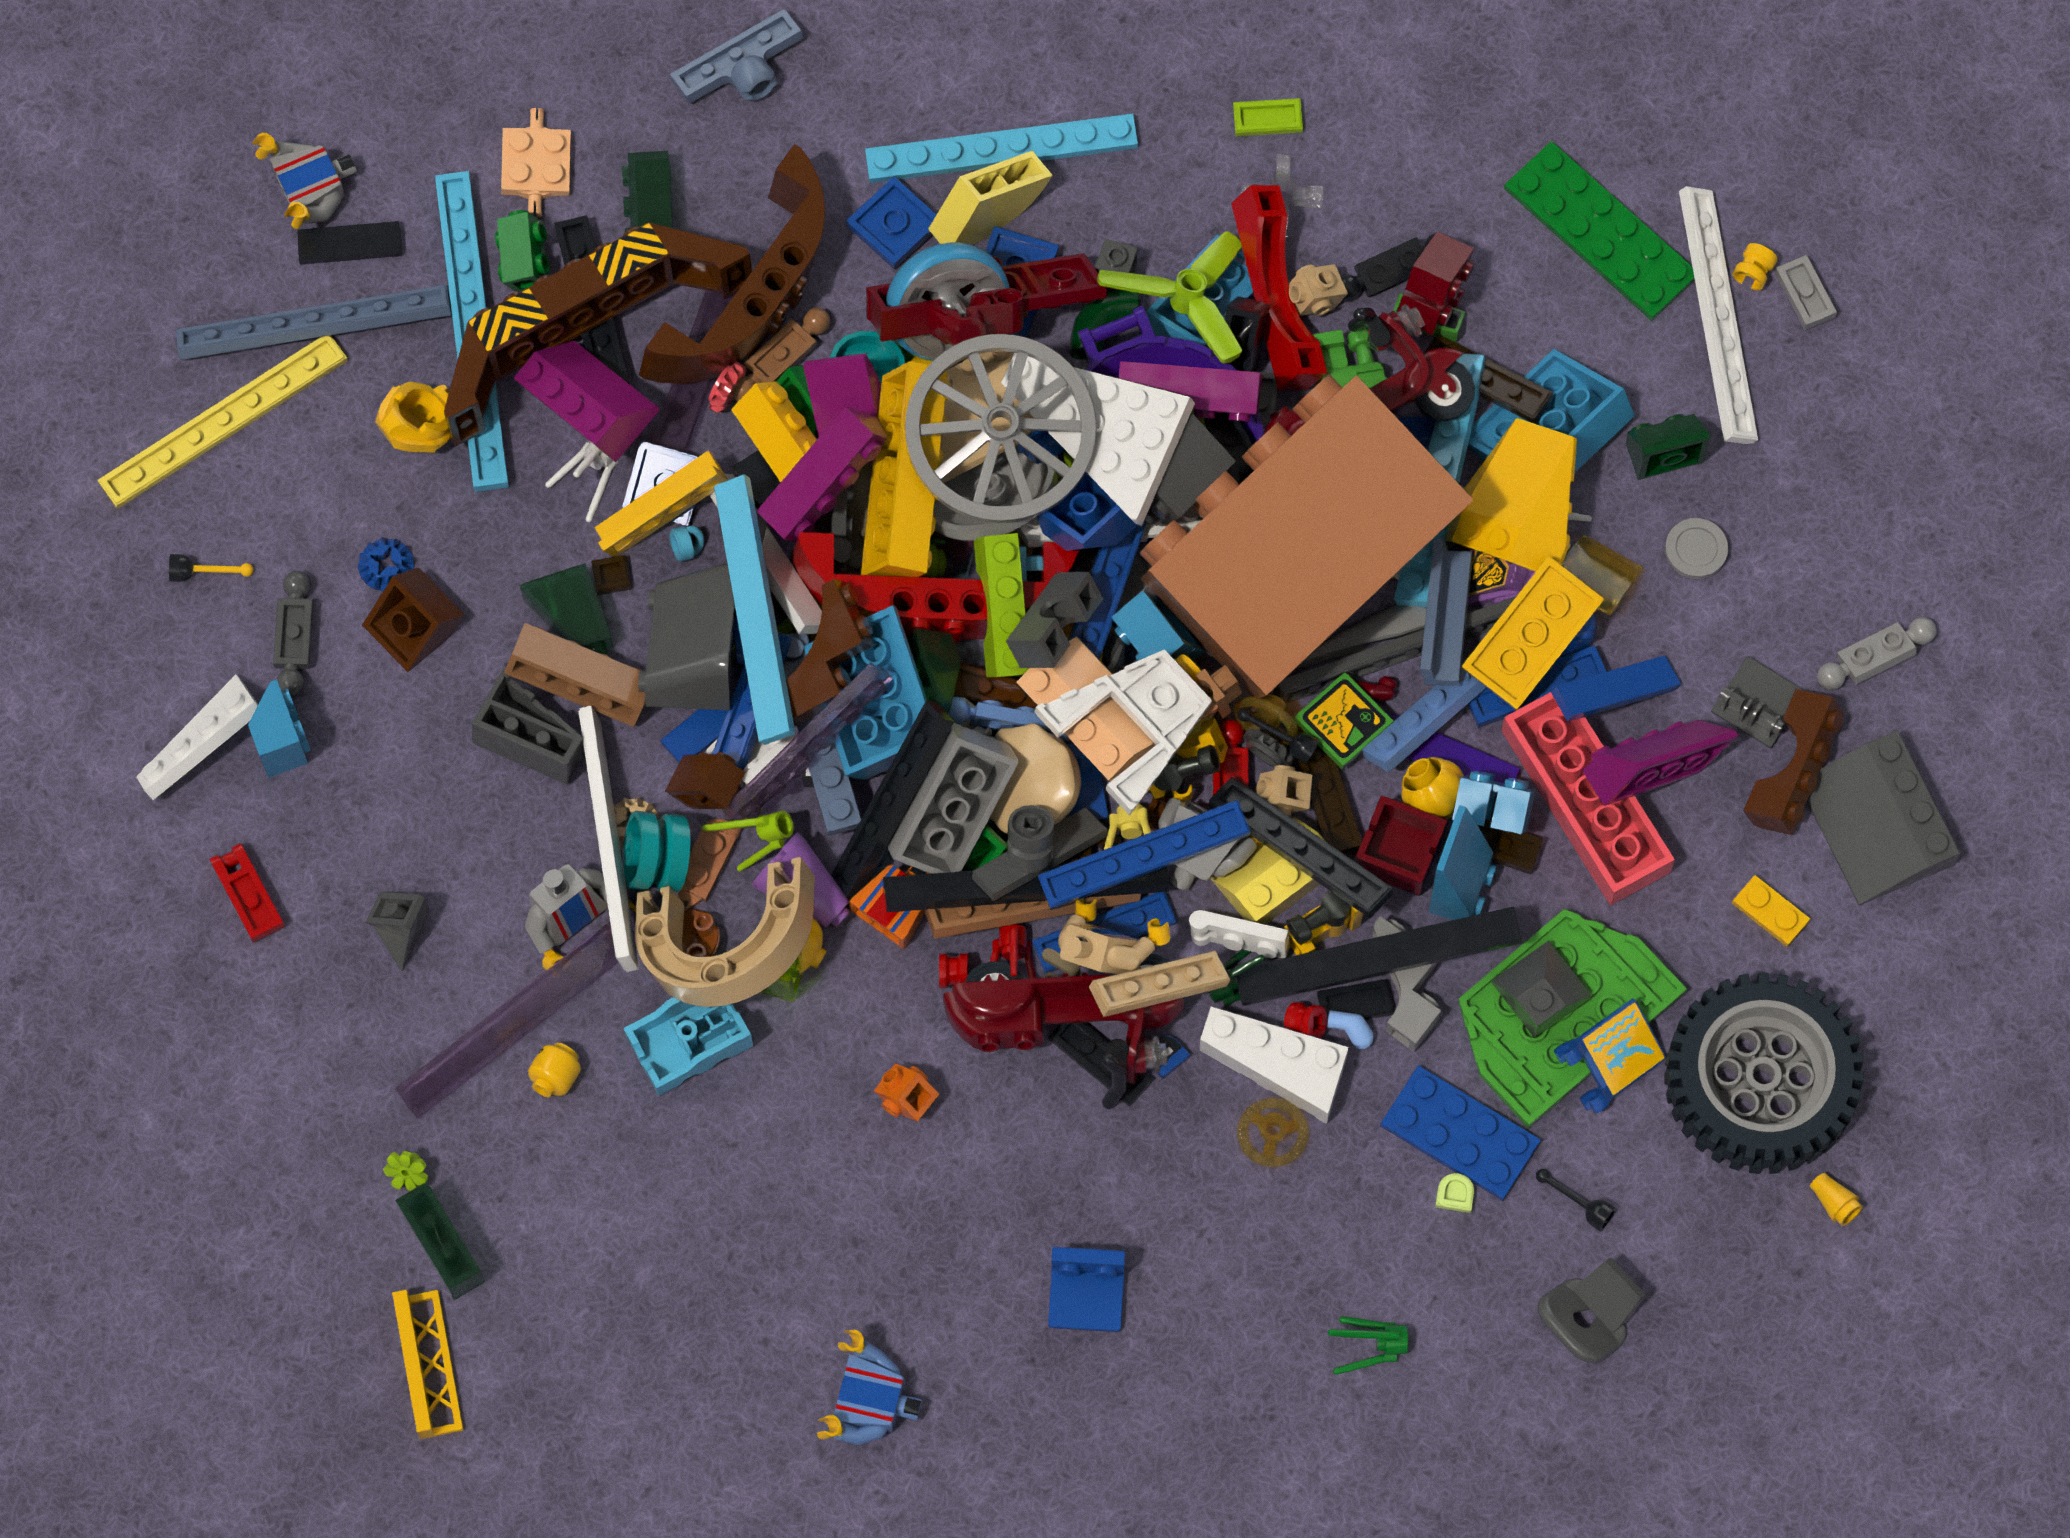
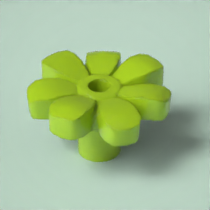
M403 1151L401 1155L392 1152L388 1156V1164L385 1165L383 1171L387 1177H394L391 1185L395 1189L400 1190L405 1184L408 1191H417L419 1186L423 1187L426 1184L428 1175L423 1171L427 1165L418 1154Z

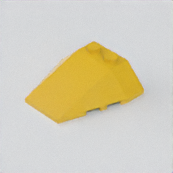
M1516 418L1464 488L1474 500L1449 523L1445 540L1467 549L1470 548L1511 562L1533 572L1538 570L1548 556L1562 566L1570 542V536L1567 535L1568 514H1572V503L1569 502L1570 485L1571 482H1574L1577 438Z

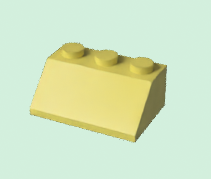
M1296 817L1292 818L1298 823H1300L1302 826L1313 832L1315 835L1323 839L1317 831H1315L1314 829H1312ZM1264 844L1256 845V850L1241 867L1224 877L1214 876L1211 880L1244 920L1267 925L1319 886L1320 883Z

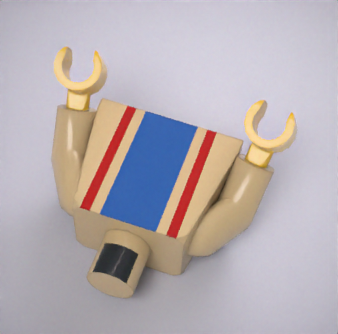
M1084 898L1075 903V915L1069 918L1061 930L1058 945L1061 949L1060 958L1100 972L1126 973L1138 970L1140 964L1155 950L1154 945L1161 946L1170 941L1169 922L1160 926L1159 919L1150 920L1147 923L1149 936L1147 938L1142 937L1139 940L1086 923L1096 919L1097 899H1094L1090 904H1084Z

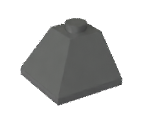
M1549 941L1491 981L1534 1038L1592 997Z

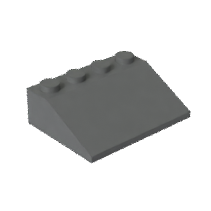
M1898 730L1870 741L1820 769L1816 788L1810 793L1807 803L1859 906L1955 866L1960 852Z

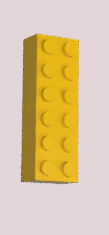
M909 361L882 376L878 419L887 439L881 445L882 450L879 455L873 459L861 575L919 577L927 573L932 562V551L929 550L930 538L936 526L933 509L934 502L937 499L927 490L917 476L907 451L905 438L906 411L909 399L918 379L929 366L926 364ZM948 370L938 380L950 386V382L947 381ZM931 389L922 407L920 424L947 422L946 415H944V406L947 398ZM941 435L920 436L925 457L932 470L935 471L943 460V450L940 448Z

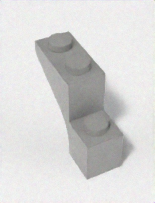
M1380 916L1374 924L1373 938L1403 932L1406 929L1393 919L1387 921ZM1437 963L1389 973L1397 989L1399 1003L1394 1014L1387 1022L1385 1032L1413 1052L1416 1051L1440 1020L1441 1010L1438 1009V1003L1425 993H1421V995L1416 993L1435 969Z

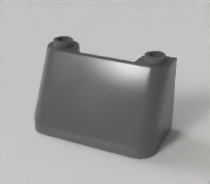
M728 564L658 582L656 590H649L648 608L653 610L646 671L639 672L638 682L639 692H645L646 706L730 710L731 692L729 682L732 677L736 609Z

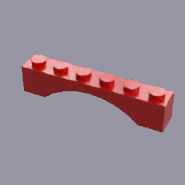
M1250 185L1231 202L1255 300L1270 304L1264 337L1278 391L1308 390L1327 374L1320 342L1306 328L1297 312L1295 304L1289 297V283L1285 260L1287 212L1280 185Z

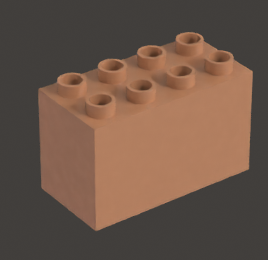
M1328 374L1292 409L1305 424L1291 436L1277 422L1241 457L1254 471L1240 485L1225 471L1195 499L1196 502L1191 507L1203 519L1189 533L1174 519L1140 552V555L1152 566L1140 578L1143 583L1222 667L1224 665L1228 667L1239 685L1255 701L1270 693L1474 500L1357 375L1342 387Z

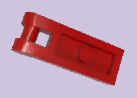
M239 843L231 847V852L221 857L217 854L209 858L254 943L285 926L242 844ZM239 863L242 869L229 875L227 869Z

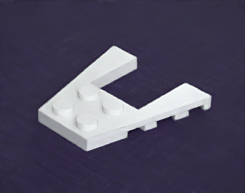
M1165 649L1127 665L1123 670L1115 674L1100 677L1094 680V683L1081 689H1073L1060 695V698L1047 704L1041 703L1036 706L1034 711L1058 738L1111 696L1156 746L1109 782L1105 789L1128 815L1132 814L1212 702L1210 697Z

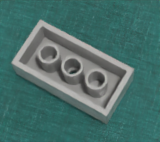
M954 723L887 844L892 858L931 874L962 871L1019 763L1010 745Z

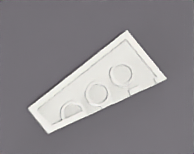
M236 674L136 776L144 791L152 800L156 799L250 722L258 703Z

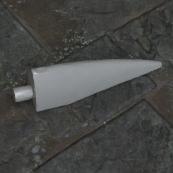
M1395 605L1374 614L1320 644L1297 668L1369 649L1364 648L1365 643L1397 637L1422 628L1424 629L1426 608Z

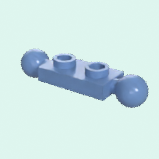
M952 697L943 705V710L958 725L970 720V726L972 727L980 726L984 729L989 727L991 730L999 731L1002 728L1019 727L1035 723L1045 731L1054 734L1034 713V708L1018 707L1017 709L1003 707L1002 703L993 700H986L982 703L978 702L975 707H972L961 697ZM1065 733L1060 736L1065 743L1070 740Z

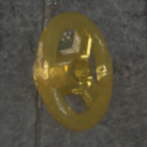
M1269 694L1263 698L1248 696L1239 699L1235 703L1234 715L1246 731L1248 729H1258L1277 740L1281 745H1289L1288 742L1264 731L1249 721L1242 722L1238 719L1237 713L1241 708L1256 707V711H1251V715L1279 729L1278 726L1282 721L1287 728L1288 735L1294 737L1298 734L1295 721L1287 713L1289 710L1288 705L1277 696Z
M1265 1098L1251 1104L1243 1112L1237 1125V1139L1240 1148L1250 1160L1265 1167H1281L1296 1160L1304 1151L1309 1136L1308 1124L1303 1113L1294 1104L1280 1098ZM1271 1108L1280 1109L1288 1113L1293 1120L1286 1121L1284 1116L1275 1112L1267 1113L1264 1116L1258 1112ZM1250 1121L1259 1128V1134L1265 1140L1263 1154L1257 1152L1248 1139ZM1274 1126L1280 1132L1276 1135H1270L1266 1130ZM1298 1131L1297 1141L1293 1148L1281 1156L1274 1157L1276 1143L1283 1140L1286 1134Z

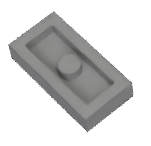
M1807 255L1776 267L1775 275L1804 330L1836 317L1837 311Z

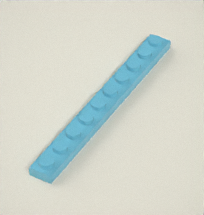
M469 171L435 175L457 359L468 320L472 319L479 310L486 308ZM495 382L483 417L485 431L468 440L475 492L509 488Z

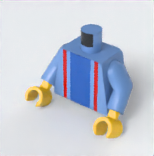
M844 1330V1333L851 1336L852 1343L849 1346L844 1342H838V1348L844 1352H854L855 1355L849 1354L834 1415H827L818 1419L819 1422H825L828 1425L829 1431L818 1432L817 1436L821 1440L834 1437L836 1440L860 1446L881 1439L886 1432L892 1433L897 1416L917 1421L922 1399L902 1395L905 1380L901 1376L900 1369L882 1350L865 1341L862 1333L858 1330Z

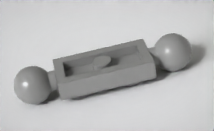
M1918 617L1910 623L1908 630L1904 631L1897 622L1837 652L1840 664L1829 662L1822 665L1817 673L1818 682L1824 689L1836 690L1843 685L1845 677L1849 675L1854 684L1857 685L1915 656L1916 646L1914 643L1919 645L1930 643L1936 636V626L1931 619Z

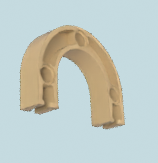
M801 857L791 860V864L794 867L792 882L783 871V864L781 862L768 864L766 907L759 925L740 945L716 956L695 957L683 952L684 904L670 886L660 888V893L663 896L661 910L652 899L650 891L637 893L635 920L637 951L643 964L669 995L684 1003L702 1007H717L750 998L778 980L801 953L810 934L813 922L815 876Z

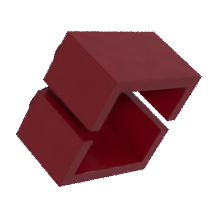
M1437 231L1413 265L1405 288L1411 293L1405 291L1397 311L1398 317L1401 319L1404 314L1411 326L1430 335H1433L1439 324L1445 326L1452 314L1453 307L1457 309L1464 296L1465 290L1461 286L1463 281L1467 282L1475 264L1470 262L1474 248Z
M1381 795L1369 823V830H1366L1355 857V862L1386 884L1420 896L1432 862H1434L1445 835L1447 820Z

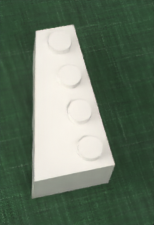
M1210 1007L1200 1039V1051L1239 1074L1245 1075L1263 1088L1276 1093L1288 1100L1289 1103L1307 1111L1327 1124L1347 1060L1349 1047Z

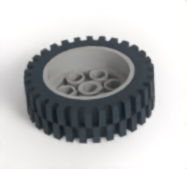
M1763 972L1758 973L1756 981H1750L1749 973L1739 975L1736 984L1733 985L1730 979H1726L1720 982L1717 991H1714L1712 987L1703 993L1700 1002L1695 1000L1689 1006L1687 1015L1683 1014L1676 1032H1674L1665 1065L1667 1068L1664 1074V1085H1668L1666 1092L1668 1104L1673 1103L1674 1106L1672 1116L1675 1122L1680 1120L1683 1122L1681 1131L1687 1139L1692 1135L1697 1139L1695 1147L1699 1151L1703 1152L1708 1148L1713 1152L1711 1159L1719 1164L1722 1158L1730 1160L1729 1168L1739 1171L1742 1164L1750 1166L1749 1173L1759 1174L1761 1168H1769V1174H1776L1780 1172L1783 1166H1788L1789 1171L1798 1169L1804 1160H1806L1807 1164L1815 1161L1821 1151L1825 1154L1832 1148L1836 1139L1839 1140L1860 1100L1862 1093L1860 1089L1864 1082L1865 1071H1861L1864 1063L1863 1052H1857L1860 1044L1858 1034L1850 1035L1849 1030L1852 1022L1848 1016L1839 1019L1837 1015L1841 1007L1834 1000L1828 1006L1825 1005L1822 1001L1826 993L1818 988L1813 995L1807 993L1805 990L1808 982L1801 979L1798 980L1796 987L1787 985L1789 976L1783 974L1778 975L1776 982L1769 981V973ZM1748 1040L1753 1044L1754 1051L1743 1053L1736 1047V1042ZM1783 1042L1790 1048V1053L1779 1055L1772 1049V1044ZM1722 1068L1730 1069L1734 1072L1736 1079L1731 1082L1722 1081L1718 1077L1717 1071ZM1759 1070L1766 1071L1771 1076L1772 1081L1768 1084L1758 1083L1754 1079L1753 1073ZM1795 1072L1801 1073L1806 1077L1808 1083L1804 1086H1796L1790 1081L1789 1075ZM1739 1099H1745L1752 1104L1753 1110L1749 1113H1742L1736 1109L1734 1102ZM1775 1101L1783 1102L1787 1105L1789 1113L1778 1115L1772 1111L1770 1104Z

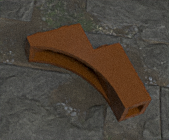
M833 579L822 585V614L817 635L805 659L786 679L794 727L852 697L848 687L851 685V680L846 670L842 666L839 667V664L874 646L870 637L873 634L872 627L867 618L860 615L856 606L859 602L858 596L850 584H846V582Z

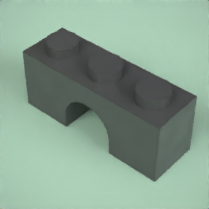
M1090 572L1055 573L1010 634L1006 643L1020 668H1054L1070 646L1062 628L1074 622H1087L1103 600Z

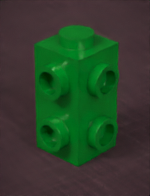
M525 210L512 211L509 213V216L497 219L498 231L495 233V242L500 250L499 278L503 284L515 292L523 291L531 287L537 279L547 275L550 271L549 260L544 248V241L547 239L545 225L541 220Z

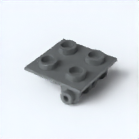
M1747 656L1728 686H1725L1720 692L1718 701L1711 712L1771 748L1786 726L1783 717L1795 689H1803Z

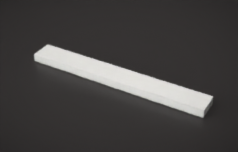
M1686 186L1679 191L1723 438L1727 442L1751 444L1758 441L1713 191Z
M592 706L579 708L580 711L578 712L616 959L626 972L638 970L639 967L603 732L598 715Z

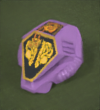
M1469 548L1467 551L1472 552L1473 560L1468 605L1479 607L1488 602L1495 604L1515 597L1535 572Z

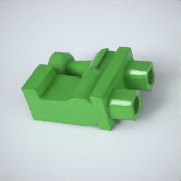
M1361 329L1358 332H1350L1346 336L1349 350L1356 352L1358 364L1348 366L1342 330L1312 334L1320 342L1327 374L1318 381L1319 383L1328 374L1342 387L1356 375L1368 388L1387 379L1382 364L1374 362L1371 348L1367 342L1368 333L1365 329Z

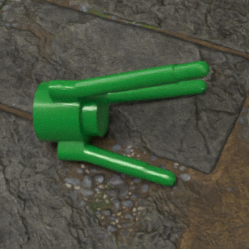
M1341 1316L1339 1318L1340 1323L1375 1329L1376 1331L1328 1330L1329 1336L1376 1339V1350L1384 1352L1382 1355L1336 1367L1333 1369L1335 1375L1384 1362H1397V1354H1407L1408 1335L1406 1325H1395V1322L1382 1323Z

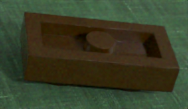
M1486 819L1484 826L1477 825L1493 851L1492 862L1531 875L1543 841L1542 838L1528 833L1518 834L1490 828L1492 821Z

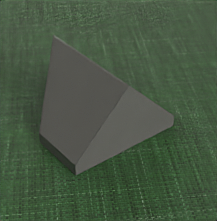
M380 892L365 922L375 928L401 972L430 914V910L425 897L420 894Z

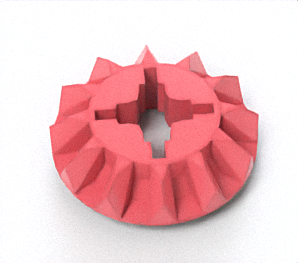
M735 362L732 366L728 365L722 371L708 398L710 410L721 413L731 404L734 395L732 391L739 385L746 374L745 366Z

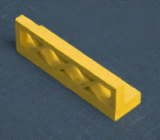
M706 451L597 525L595 529L602 539L598 542L601 549L613 557L620 555L713 493L715 485L728 481L714 455L710 451Z
M407 1290L392 1292L416 1431L419 1438L425 1439L464 1431L439 1291L434 1290L410 1296ZM432 1300L435 1313L428 1323L424 1325L414 1318L411 1304ZM435 1321L438 1333L431 1329ZM415 1325L423 1329L418 1337ZM427 1332L440 1340L441 1348L432 1360L420 1353L419 1344ZM441 1356L443 1357L444 1368L437 1364ZM421 1359L429 1364L424 1372ZM433 1367L444 1373L447 1379V1383L438 1395L428 1389L425 1384V1379ZM447 1391H449L450 1402L443 1399ZM427 1394L435 1398L431 1406H429ZM439 1402L452 1410L454 1424L433 1428L431 1414Z

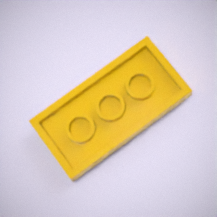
M1548 556L1461 668L1515 710H1518L1604 601V598Z

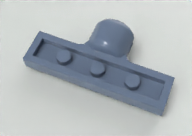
M783 9L670 74L672 83L688 104L727 83L732 84L744 100L751 102L760 101L771 94L777 83L775 73L766 61L775 54L802 40V31L788 12Z

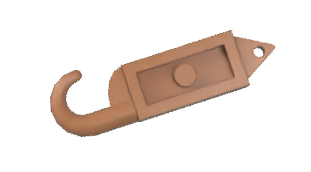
M737 788L733 796L737 802V810L731 821L748 819L751 808L746 794ZM714 819L708 821L706 824L726 822L727 820ZM743 828L706 832L701 830L690 852L685 883L678 892V897L682 903L688 904L684 907V911L692 909L702 901L707 902Z

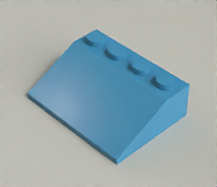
M1555 349L1524 376V378L1553 392L1554 399L1536 424L1577 438L1575 472L1635 416L1624 388ZM1494 404L1473 424L1468 448L1484 462L1516 418L1525 419Z
M894 605L866 617L873 630V634L870 637L874 646L839 664V667L842 666L846 670L851 680V685L848 687L852 697L825 711L845 775L848 777L866 780L888 770L927 700L897 608ZM813 642L803 646L806 655L811 649Z

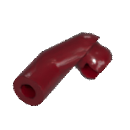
M1381 677L1378 680V684L1353 679L1372 700L1389 701L1396 695L1394 690L1397 687V682L1391 677Z

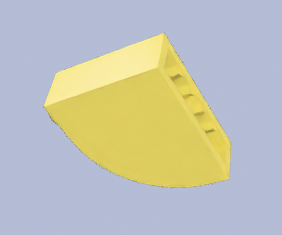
M1032 150L960 176L928 229L940 244L950 242L976 244L990 236L994 226L1002 228L1023 213L1046 187L1052 174Z

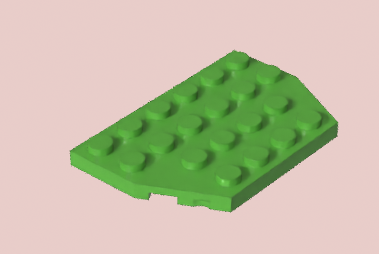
M1563 909L1459 998L1458 1004L1480 1078L1529 1129L1591 1075L1583 1058L1573 1066H1569L1567 1061L1564 1063L1559 1062L1554 1049L1565 1042L1579 1037L1630 999L1637 1001L1650 1025L1685 995L1687 988L1638 937L1628 933L1624 935L1606 928L1605 924L1594 920L1588 921L1579 914ZM1549 941L1592 997L1534 1038L1491 981Z

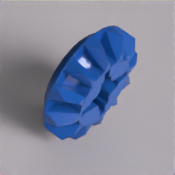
M381 537L380 540L373 543L368 542L365 550L359 554V574L362 580L375 590L384 591L394 575L414 568L413 557L408 546H405L396 538L391 540ZM390 553L391 562L396 567L387 566L380 573V565L375 560H384Z

